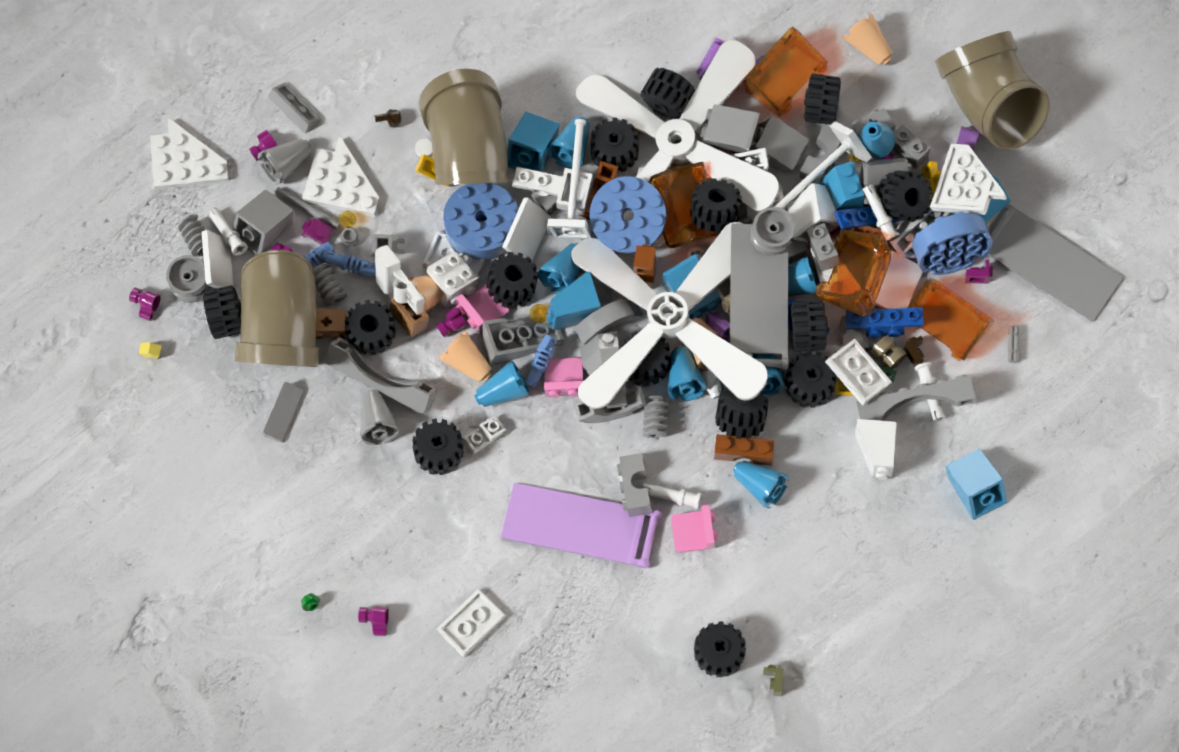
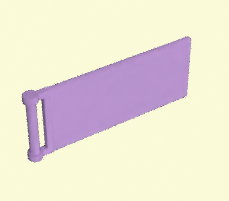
M514 483L501 537L512 541L648 569L656 526L662 512L652 509L651 514L629 517L628 511L623 509V504ZM645 516H650L641 559H635Z

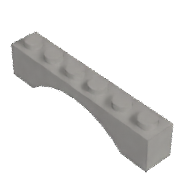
M339 337L330 344L324 361L332 369L362 382L365 386L371 387L382 395L389 396L398 403L404 404L421 414H424L431 408L438 389L422 380L399 381L384 376L363 359L354 345Z
M959 375L954 380L941 379L936 384L929 385L928 383L918 385V388L910 389L906 387L899 389L895 393L883 392L863 406L859 401H856L860 419L885 421L896 409L918 400H941L957 407L977 403L972 378L967 375Z

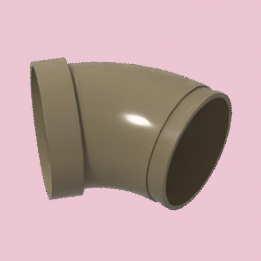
M1011 31L993 34L968 43L935 60L941 79H946L956 102L967 119L980 134L1001 150L1017 149L1031 141L1045 124L1050 109V100L1047 92L1034 82L1021 66L1015 54L1018 48Z
M457 69L446 72L433 79L420 95L419 109L424 125L430 132L432 141L434 173L436 176L435 185L509 182L507 178L506 139L500 112L502 106L501 98L495 81L488 74L480 70Z
M271 250L252 257L245 263L240 273L241 333L240 342H236L235 362L318 367L319 348H315L317 321L314 269L311 263L302 255L287 250Z

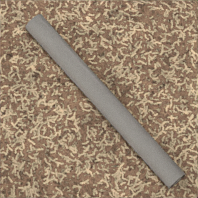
M280 187L276 189L275 194L337 230L340 228V222Z

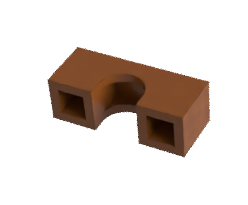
M600 161L583 213L584 218L590 220V207L595 194L604 184L615 179L618 166Z
M648 244L637 245L633 271L651 289L654 287L656 274V248Z
M716 434L714 459L734 461L735 458H746L752 460L754 464L772 466L775 440L746 439L745 437L737 439L736 436L730 437L728 435Z

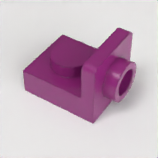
M985 259L984 269L979 267L966 269L965 283L988 284L989 277L993 276V266H989V259Z

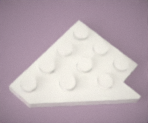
M168 119L169 134L150 136L155 190L229 181L227 161L173 120Z
M338 138L335 152L316 149L302 200L308 203L375 217L380 201L379 196L342 138Z
M951 144L930 208L932 211L954 213L963 211L964 213L986 215L991 199L1006 200L1007 197L969 145Z

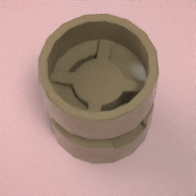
M886 335L874 345L870 353L877 360H882V365L888 371H892L905 359L907 353L900 346L896 347V342L889 335Z

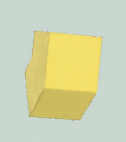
M151 342L141 343L139 354L145 358L157 359L160 356L162 345Z

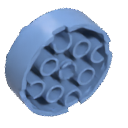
M630 176L613 179L604 184L592 200L590 207L592 229L601 243L614 252L635 254L637 245L648 244L653 246L659 240L666 227L667 211L665 203L657 189L643 179ZM627 211L634 213V217L630 221H626L623 218L624 213Z
M493 183L464 185L450 196L444 208V231L447 240L458 253L461 252L469 256V258L477 260L495 258L506 252L502 246L516 217L518 206L512 195L499 185Z
M960 211L951 216L938 217L935 219V222L916 233L912 248L919 267L924 273L930 271L932 275H945L958 272L975 264V259L979 256L984 257L987 255L993 241L986 223L980 215Z

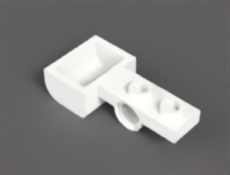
M517 167L512 185L516 188L530 190L540 196H558L557 208L568 211L572 169L565 168L562 177ZM579 171L576 213H583L585 210L593 178L591 173Z
M388 245L378 248L375 252L377 285L384 294L394 292V300L398 303H408L416 315L423 313L424 296L416 290L414 283L409 281L402 272L401 262Z

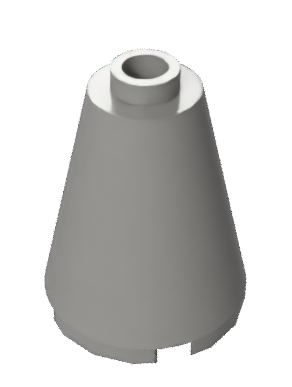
M300 138L263 150L258 153V159L262 158L263 163L260 165L267 177L272 182L276 180L278 185L311 154V145L307 140Z
M369 390L362 396L360 436L362 441L369 445H378L379 441H384V444L388 443L398 436V425L381 393Z

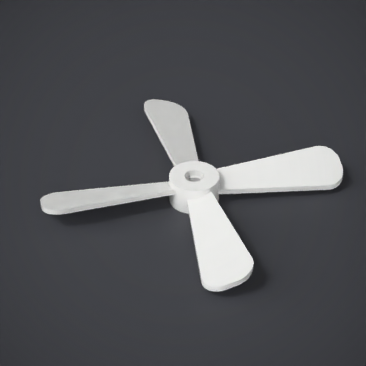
M729 40L720 46L679 119H672L667 122L662 121L608 79L600 75L587 77L577 87L576 97L580 103L611 118H617L620 122L622 119L627 120V125L632 124L634 129L656 139L659 151L636 176L637 178L643 179L657 188L671 163L683 164L690 161L710 178H717V181L724 179L727 180L726 183L728 184L733 183L735 189L738 188L740 191V196H742L741 202L753 211L760 212L767 207H771L779 192V184L773 174L698 141L695 134L707 121L705 117L708 108L712 109L714 104L722 105L754 70L756 65L755 56L741 42ZM681 140L680 143L674 144L675 141ZM632 211L625 212L624 220H632L634 213Z
M732 222L724 227L675 293L663 292L657 295L599 239H584L573 248L571 256L577 266L586 272L590 271L592 276L645 309L649 319V324L580 384L578 396L584 404L594 409L607 406L661 337H678L740 400H751L762 391L768 378L765 366L691 320L688 312L730 277L731 225L733 223H743ZM666 313H673L671 316H664Z

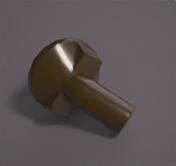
M389 109L385 114L374 115L375 122L388 121V125L392 128H395L401 122L400 111L396 109Z

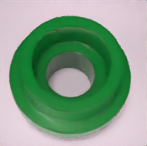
M314 593L305 595L301 600L303 610H315L319 606L320 598L314 595Z

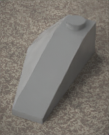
M503 318L483 322V349L489 365L508 362L537 352V348L545 335L557 339L555 347L564 344L565 341L561 330L553 331L552 325L529 324L525 323V321L518 320V322Z
M617 332L597 334L580 348L582 366L589 376L619 350ZM624 385L607 405V408L627 406Z

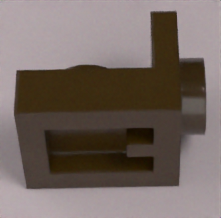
M922 336L912 337L905 342L904 351L907 353V357L914 368L924 361L921 349L917 348L922 345Z

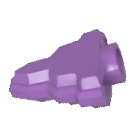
M717 37L714 39L697 70L700 80H702L717 51L725 41Z
M708 312L705 323L723 340L730 343V323L719 313Z

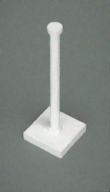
M576 119L574 123L576 125L567 219H548V228L554 238H592V231L587 221L575 220L583 128L586 126V121L582 119Z
M833 122L830 128L842 145L774 207L783 209L846 151L867 163L872 157L856 133L846 126Z

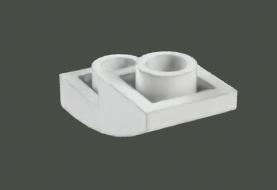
M494 415L481 423L479 428L465 435L463 442L474 455L506 432V428L497 416Z

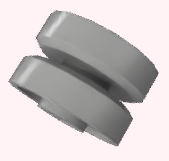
M767 207L761 210L756 215L750 230V239L755 249L767 255H777L785 251L794 235V220L790 213L782 208Z
M183 255L174 259L169 264L166 271V280L174 296L186 303L202 300L204 291L211 288V286L206 285L204 262L198 257Z

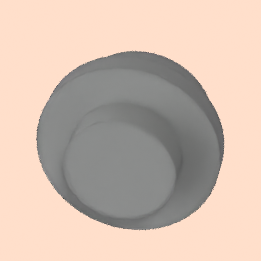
M346 228L340 235L341 242L345 246H354L359 241L358 232L353 228Z

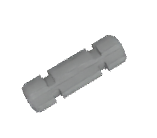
M1010 326L1008 330V335H1010L1008 337V362L1017 363L1019 360V326Z

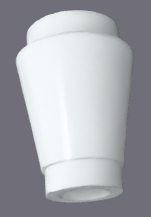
M710 370L703 372L701 375L706 383L709 395H711L712 399L719 397L722 391L720 380Z

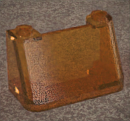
M791 27L750 71L746 78L745 91L780 118L783 113L787 114L792 108V98L807 83L811 74L822 75L828 67L827 60L796 28Z
M703 162L670 168L652 175L649 179V183L660 193L666 206L667 222L663 236L669 248L681 247L719 235L712 231L706 233L705 229H698L697 224H693L691 221L692 217H690L693 190H695L697 184L706 178Z
M841 229L839 236L835 239V247H837L839 252V265L833 268L828 282L822 281L817 286L816 293L822 301L855 314L869 317L890 265L891 251L884 235Z
M934 278L926 279L907 307H923V326L920 328L949 347L952 352L951 356L958 361H965L995 322L990 316Z

